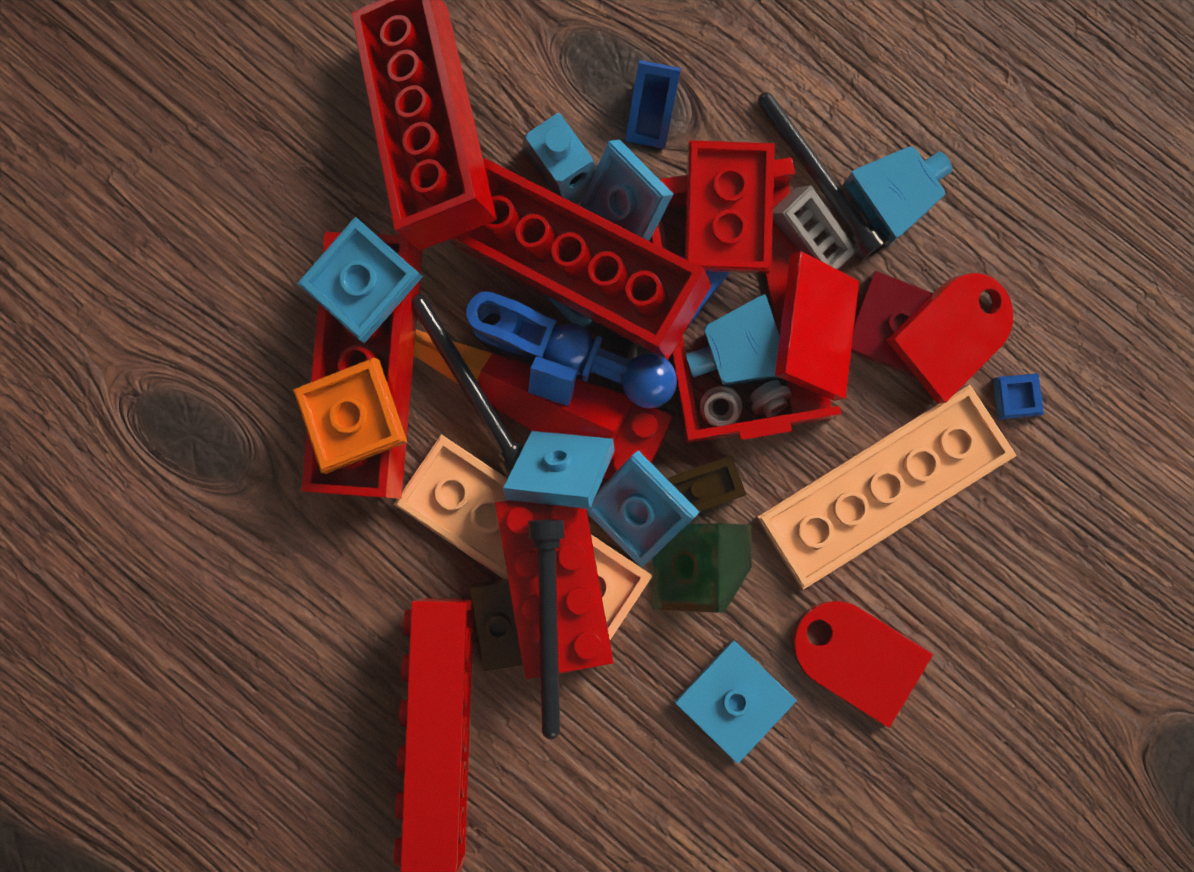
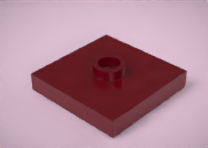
M874 271L855 317L851 353L915 377L886 340L933 293L881 272Z

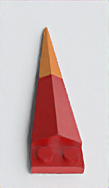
M416 330L414 356L459 384L428 333ZM453 341L491 405L528 430L613 439L615 451L603 478L609 480L637 451L653 464L674 419L673 415L657 408L640 407L630 401L626 394L577 379L575 380L574 394L569 406L528 393L530 368L532 365Z

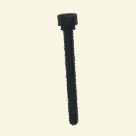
M769 92L760 94L758 97L759 106L853 234L851 237L854 243L852 249L860 260L865 261L883 249L890 242L880 228L875 229L872 224L867 225L774 96Z
M420 294L413 296V311L501 453L498 456L502 461L499 466L508 479L523 449L520 442L515 444L427 299Z
M563 519L528 521V539L533 540V548H538L542 734L550 740L557 738L560 733L556 548H560V539L565 538Z

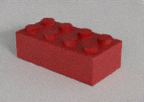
M514 500L495 502L525 679L541 677L538 548H533V540L528 539L529 520H564L565 538L560 539V548H556L559 673L614 664L587 509Z

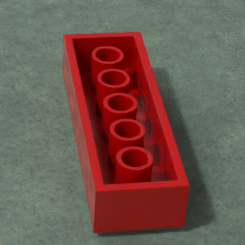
M378 0L352 12L395 231L420 251L496 221L497 217L448 7L442 0Z
M483 158L497 220L449 240L462 251L668 360L712 286L705 269Z
M325 232L323 253L341 233ZM376 234L421 274L423 250L419 251L401 235ZM420 281L365 343L354 336L318 303L311 382L369 359H379L407 439L417 315L412 309V298L419 294ZM306 433L301 491L402 499L406 443L325 474L320 472L308 433Z
M422 598L412 601V608L405 609L403 618L404 636H410V653L404 654L402 658L401 679L408 682L407 700H401L399 724L400 727L407 728L406 743L399 746L397 759L398 773H405L404 789L403 791H398L396 797L395 816L396 820H403L401 838H396L393 863L394 866L401 867V872H461L466 859L474 609L472 599Z

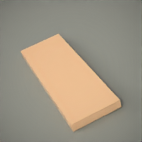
M968 385L956 392L946 403H938L760 514L756 519L800 589L804 590L1017 455L972 386Z
M441 434L402 491V499H397L393 505L503 579H508L495 502L506 501L503 487L507 478ZM591 535L608 633L611 640L653 575Z

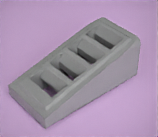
M811 185L795 188L773 208L774 222L800 251L837 270L855 253L852 249L854 245ZM800 207H802L803 210L797 216H795L794 213ZM812 218L815 222L805 230L803 225ZM824 231L826 235L816 244L813 239ZM835 243L838 247L826 258L823 252L831 244Z

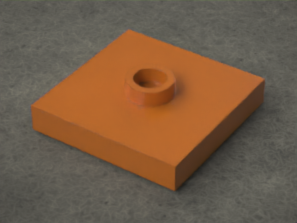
M369 359L293 389L321 473L327 474L407 443L379 359Z

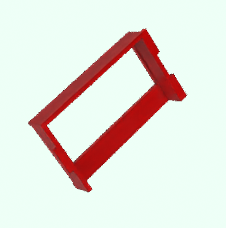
M792 157L774 160L773 208L790 193L789 184L795 175ZM687 175L659 179L673 193L666 210L685 207ZM661 218L650 242L667 250ZM773 220L772 269L769 274L765 273L772 315L780 335L790 255L800 252V250ZM683 335L669 358L677 375L675 393L685 444L739 435L741 441L792 432L791 426L831 420L841 415L840 406L832 407L829 398L785 380L786 386L792 393L788 399L791 414L700 429Z

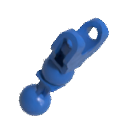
M480 292L476 294L467 306L468 322L473 328L476 338L487 346L533 361L535 357H541L577 370L576 376L582 375V380L586 382L591 372L616 381L623 385L624 392L629 400L643 408H656L665 404L676 390L677 375L674 367L668 360L657 354L646 353L629 360L601 349L602 337L597 335L596 339H594L590 332L582 326L571 323L557 326L556 320L546 317L522 303L493 292ZM492 317L500 319L495 325L485 323L487 319Z

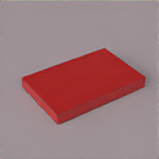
M689 140L684 259L700 266L705 271L768 274L771 272L775 143Z
M802 251L790 255L775 376L833 401L846 399L859 281Z

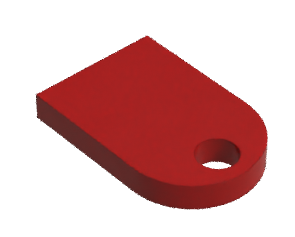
M969 273L956 276L941 285L886 341L936 403H946L1008 339L1013 325L1012 303L1005 288L988 275ZM983 291L989 294L992 301L991 309L988 313H985L979 305V297Z
M825 601L809 608L798 620L792 639L795 659L808 677L888 728L891 727L934 655L858 606L843 601ZM816 620L824 621L829 628L827 640L819 645L812 644L807 637L808 626Z

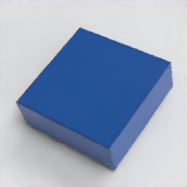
M535 357L530 368L528 393L569 406L574 394L577 370L541 357Z
M1039 373L1002 376L992 379L997 420L1044 415Z

